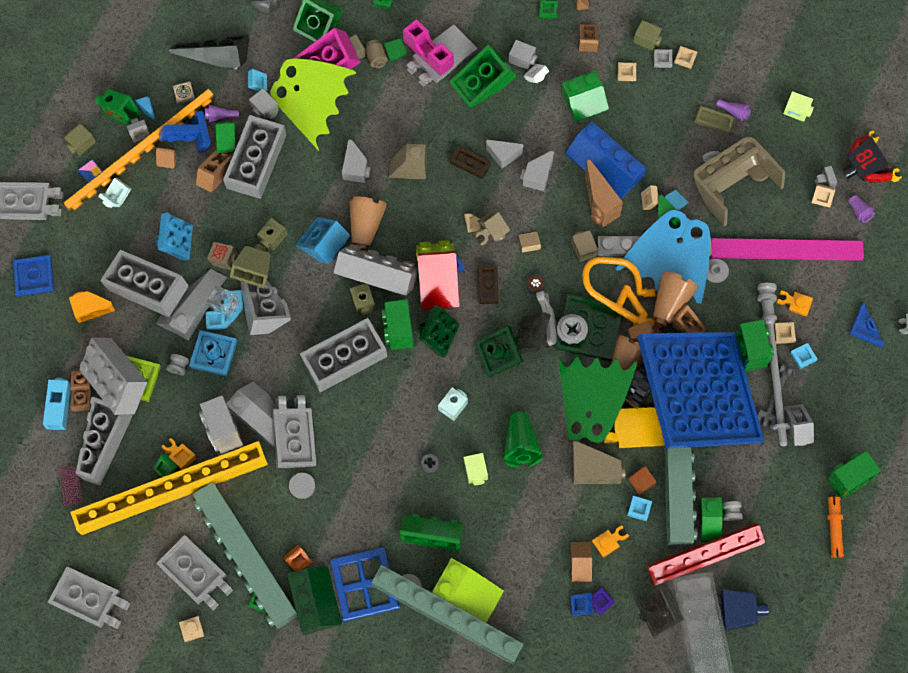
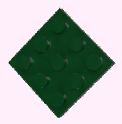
M568 294L562 317L569 314L581 316L587 323L588 332L584 340L578 344L572 343L570 345L562 341L558 335L555 349L611 361L622 315L598 300ZM577 325L572 328L569 326L568 334L572 332L577 333L575 331Z

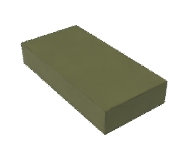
M700 105L694 123L729 134L735 117Z

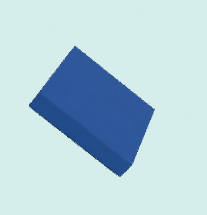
M51 255L13 260L16 296L54 291Z

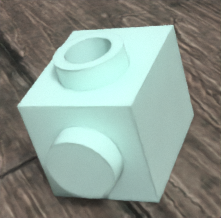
M452 387L439 403L438 410L454 421L468 404L467 395L462 390H455Z

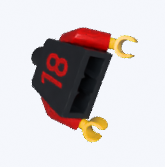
M873 130L868 135L856 139L848 155L852 164L843 169L848 179L856 174H859L862 181L866 180L867 182H885L890 180L897 182L902 178V176L897 177L895 173L900 171L898 168L890 172L892 169L876 144L879 136L877 138L872 137L875 133Z

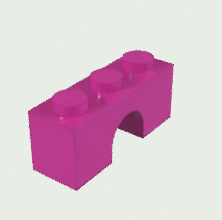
M417 19L403 30V41L440 76L454 66V54L442 43L437 46L431 40L429 31Z

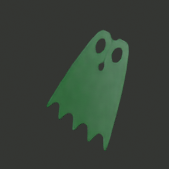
M578 357L574 359L569 367H565L559 359L567 435L570 440L580 441L582 438H588L591 442H602L607 437L623 406L637 362H634L629 369L623 370L618 359H615L608 368H603L598 358H595L589 367H584ZM588 411L592 413L590 418L586 417ZM575 422H580L582 425V429L578 434H574L571 430ZM599 423L602 425L603 430L600 435L596 436L592 433V427L594 424Z

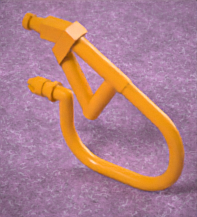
M595 257L585 264L582 273L583 284L592 297L633 322V326L650 321L652 327L662 328L661 325L655 323L654 319L646 318L648 314L630 286L624 285L616 303L595 291L591 286L589 272L592 266L599 263L617 264L627 267L633 273L636 294L638 296H643L644 298L657 297V294H655L658 293L657 290L642 288L640 272L633 263L623 258ZM627 297L637 311L638 316L622 307Z

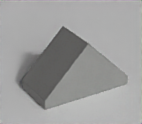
M487 140L486 150L502 169L523 155V144Z

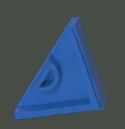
M862 302L849 334L883 348L884 342H882L878 329L867 311L866 304Z

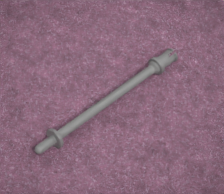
M767 299L761 301L763 311L761 319L768 326L769 344L773 345L774 349L770 365L777 424L773 425V430L778 431L779 444L784 447L787 445L786 430L790 429L791 426L785 423L774 330L777 316L774 313L773 300Z

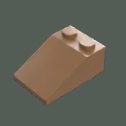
M589 159L586 163L585 180L592 214L591 218L596 225L599 224L603 228L620 217L623 202Z

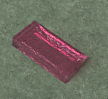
M77 466L59 469L64 508L84 504L81 477L76 474Z

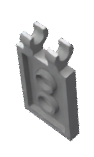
M454 24L433 40L437 46L442 43L454 54V66L440 76L417 53L413 55V61L407 64V71L411 75L420 68L426 72L419 76V83L423 87L432 80L438 83L478 51V48Z
M0 182V219L46 220L47 215L61 216L62 209H59V205L48 204L49 198L63 199L64 192H61L59 187L51 188L49 183Z
M297 395V398H294L296 409H287L286 396H278L275 399L277 409L272 410L276 468L316 466L312 410L305 406V395Z
M185 535L156 563L198 605L204 601L213 611L219 604L209 594L217 586L227 596L233 591L224 581L227 575Z
M66 567L48 600L49 604L100 628L106 623L118 629L121 621L109 616L113 605L126 611L130 606L128 601L118 597L120 594L119 590L69 567Z

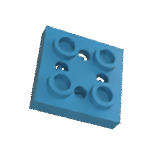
M167 212L161 214L159 235L155 237L158 239L155 240L158 250L180 260H190L193 225Z
M200 330L189 364L190 368L227 376L238 342L237 339Z

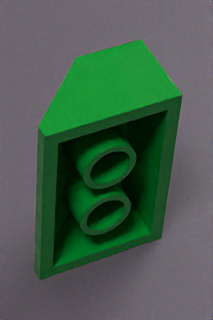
M411 513L409 516H404L400 530L401 542L460 551L464 524H460V521L457 520L441 521L438 517L421 518V515Z

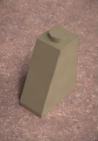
M406 144L390 160L389 178L426 179V145Z
M573 441V484H621L622 478H625V467H621V460L580 442Z

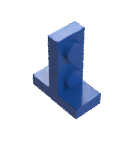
M196 111L191 119L192 125H164L159 133L160 141L174 142L176 140H185L189 142L195 140L198 153L206 152L211 143L203 111Z

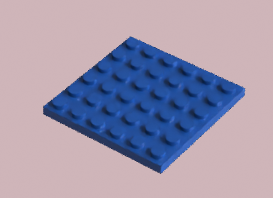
M734 332L651 333L637 336L666 449L756 444L764 441Z

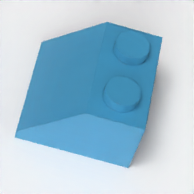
M317 217L295 246L317 261L329 264V262L334 260L340 248L346 244L350 234L337 221Z

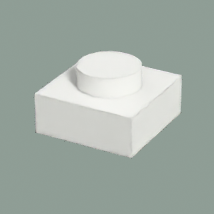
M535 64L524 77L528 82L538 83L544 79L549 70L545 65Z

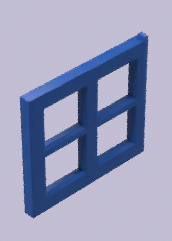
M385 547L330 560L342 612L341 621L345 622L400 608L397 600L389 595L388 603L372 606L368 588L373 587L371 582L374 578H365L362 561L379 557L380 564L389 569ZM357 562L361 581L344 585L340 566ZM363 589L367 608L350 612L346 593Z

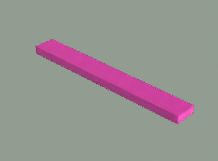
M711 239V258L861 261L864 259L863 241Z

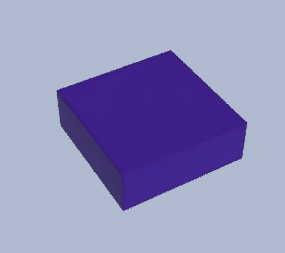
M602 587L592 595V608L599 616L615 603Z

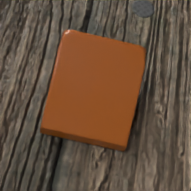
M646 466L628 478L638 495L656 484V480Z

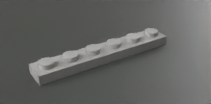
M598 236V256H625L641 236ZM678 237L676 240L677 243L681 244L683 242V238ZM710 237V255H709V256L712 255L711 237Z

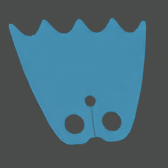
M671 210L661 216L637 240L623 259L630 261L636 266L640 272L641 279L651 277L654 280L655 290L657 291L661 275L665 271L682 275V279L686 281L688 279L692 280L698 285L697 291L693 295L696 303H702L709 266V227L700 220H689L684 213L678 210ZM672 217L680 219L681 225L679 228L673 229L669 226V220ZM694 227L702 229L703 234L698 239L691 236L690 232ZM678 237L683 238V242L681 244L677 243L676 241ZM618 265L616 267V270H621L625 266Z

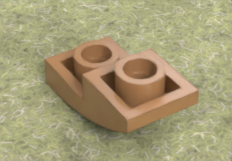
M71 371V411H90L92 385L81 371Z

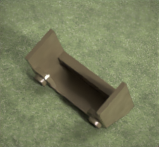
M752 137L741 139L694 171V182L705 206L723 226L727 225L728 209L723 205L724 199L720 193L745 176L749 175L754 181H764L770 177L780 189L784 188L785 170Z

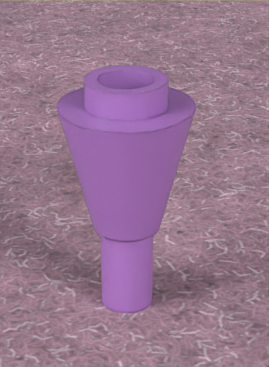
M721 99L716 104V106L726 109L741 122L744 119L747 120L751 112L749 104L729 103Z
M209 104L208 108H205V119H208L209 123L226 119L227 117H239V110H227Z

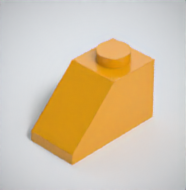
M88 291L77 292L72 297H69L78 323L115 311L111 301Z

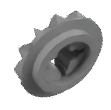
M575 314L562 317L557 325V334L562 341L567 342L569 345L572 343L578 344L584 340L588 332L586 321L581 316ZM577 325L575 330L577 333L572 332L571 334H568V327L570 326L572 328L573 326Z

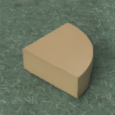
M464 214L468 233L482 229L478 223V217L473 214Z

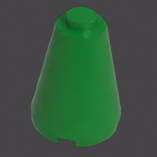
M516 411L509 417L503 458L505 463L511 467H521L520 463H529V466L536 465L543 458L540 444L529 415L523 411Z

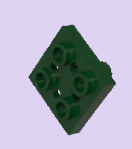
M434 305L426 323L420 324L424 328H418L419 340L435 354L445 358L460 324L440 306Z
M509 326L475 342L487 377H493L524 362L512 329Z

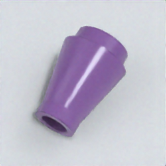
M854 195L849 199L848 203L851 205L859 221L861 220L863 223H866L874 217V208L860 199L858 195Z

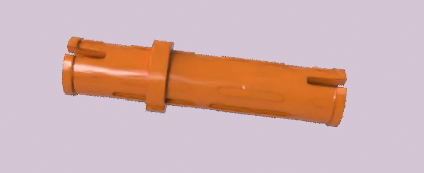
M828 497L829 515H827V520L830 522L831 558H837V549L839 558H843L841 498L835 497V505H833V497Z

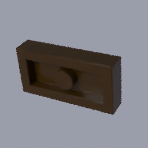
M458 146L450 159V164L483 179L491 166V161Z
M479 266V304H498V266Z

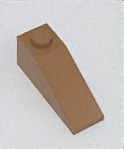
M216 149L198 167L196 185L212 193L222 182L234 152L217 153Z

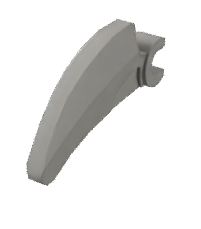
M544 291L536 293V296L543 311L547 342L551 346L556 343L558 338L557 321L554 310L549 303L548 293L545 294Z

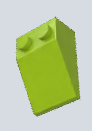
M452 558L432 591L433 594L487 623L504 590Z

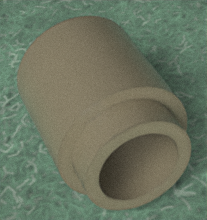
M378 40L369 41L365 45V52L371 67L381 68L388 60L383 46Z

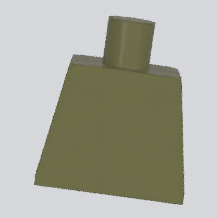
M256 244L254 248L245 246L233 262L230 278L265 288L269 271L270 253L265 252V247L261 244Z

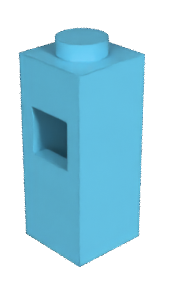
M65 378L48 380L43 425L46 429L66 430L71 388L70 383Z

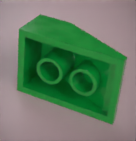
M488 44L449 82L468 107L472 108L505 88L518 75L501 53Z

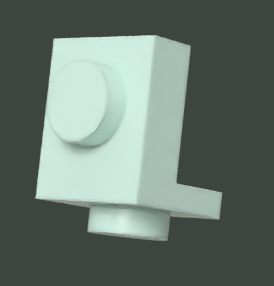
M114 178L106 193H100L98 197L103 200L102 203L110 208L120 207L132 188L120 179Z

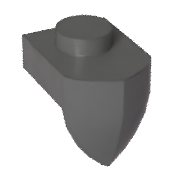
M279 0L251 1L250 4L261 12L271 14L274 5L277 6Z

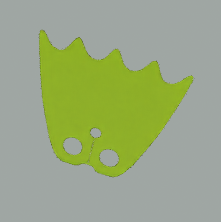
M288 59L280 69L281 75L279 80L274 82L271 88V97L319 151L316 138L320 134H329L326 119L329 115L339 114L335 100L338 96L349 93L345 87L344 79L349 75L356 74V72L321 61ZM289 66L296 68V75L292 78L286 74ZM295 85L299 86V91L294 90ZM280 86L285 87L287 90L284 98L277 96V89Z

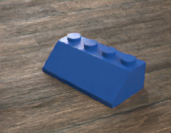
M592 121L577 135L565 153L584 171L586 170V163L590 159L620 199L645 177L647 169Z

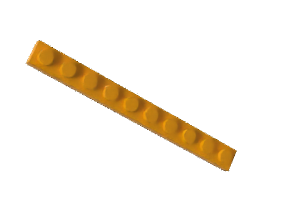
M209 89L66 200L64 206L68 210L79 208L83 204L81 202L86 197L90 199L97 193L96 189L101 185L103 187L107 186L112 181V176L115 174L121 175L126 170V165L130 162L132 165L141 158L140 154L144 151L148 153L155 148L154 143L160 140L159 133L164 125H184L182 121L187 117L192 119L201 106L206 108L208 104L212 103L213 93Z

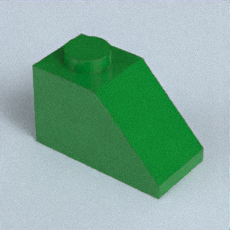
M701 498L699 502L701 542H709L721 537L722 498Z

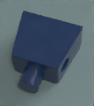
M722 590L723 631L755 626L758 623V616H768L769 614L767 603H756V594L732 590Z

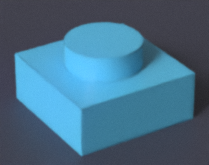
M255 69L249 70L248 88L258 92L261 89L267 91V74Z
M808 343L790 352L799 370L817 361V357Z
M633 496L627 516L647 521L652 501Z

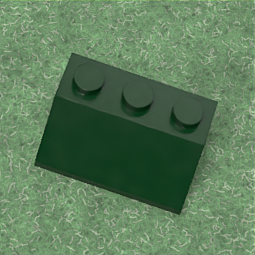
M328 567L305 568L287 573L303 635L342 625Z

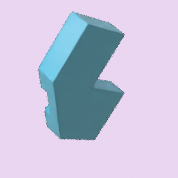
M242 290L223 292L224 310L205 312L207 331L227 329L244 309Z

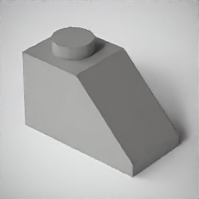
M348 140L342 169L343 180L365 183L366 177L369 178L371 167L368 166L366 157L352 140Z
M549 151L528 162L527 168L522 170L520 177L523 180V186L545 191L554 159V151Z
M804 405L785 406L786 420L791 426L788 430L794 446H805L814 443V424Z

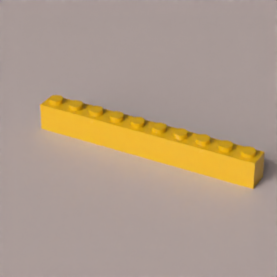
M258 441L72 511L71 515L76 530L81 535L195 493L211 482L216 485L264 467L268 463Z

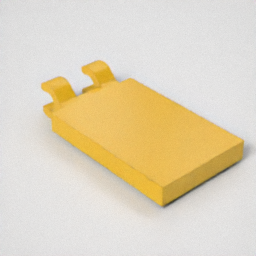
M655 407L621 409L614 423L615 433L609 432L604 439V443H618L619 448L665 445Z

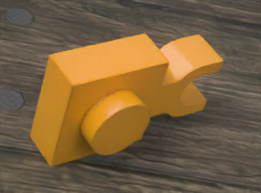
M781 290L780 295L785 296L786 300L778 299L777 303L790 305L789 311L807 317L813 298L797 292L792 297L787 292Z
M172 438L169 439V442L172 444L171 447L161 446L167 454H170V459L180 470L186 469L197 459L196 455L184 444L177 447Z
M622 525L615 530V533L611 534L607 530L592 540V543L603 558L620 547L617 541H622L629 537L628 533L625 536L618 534L623 529Z

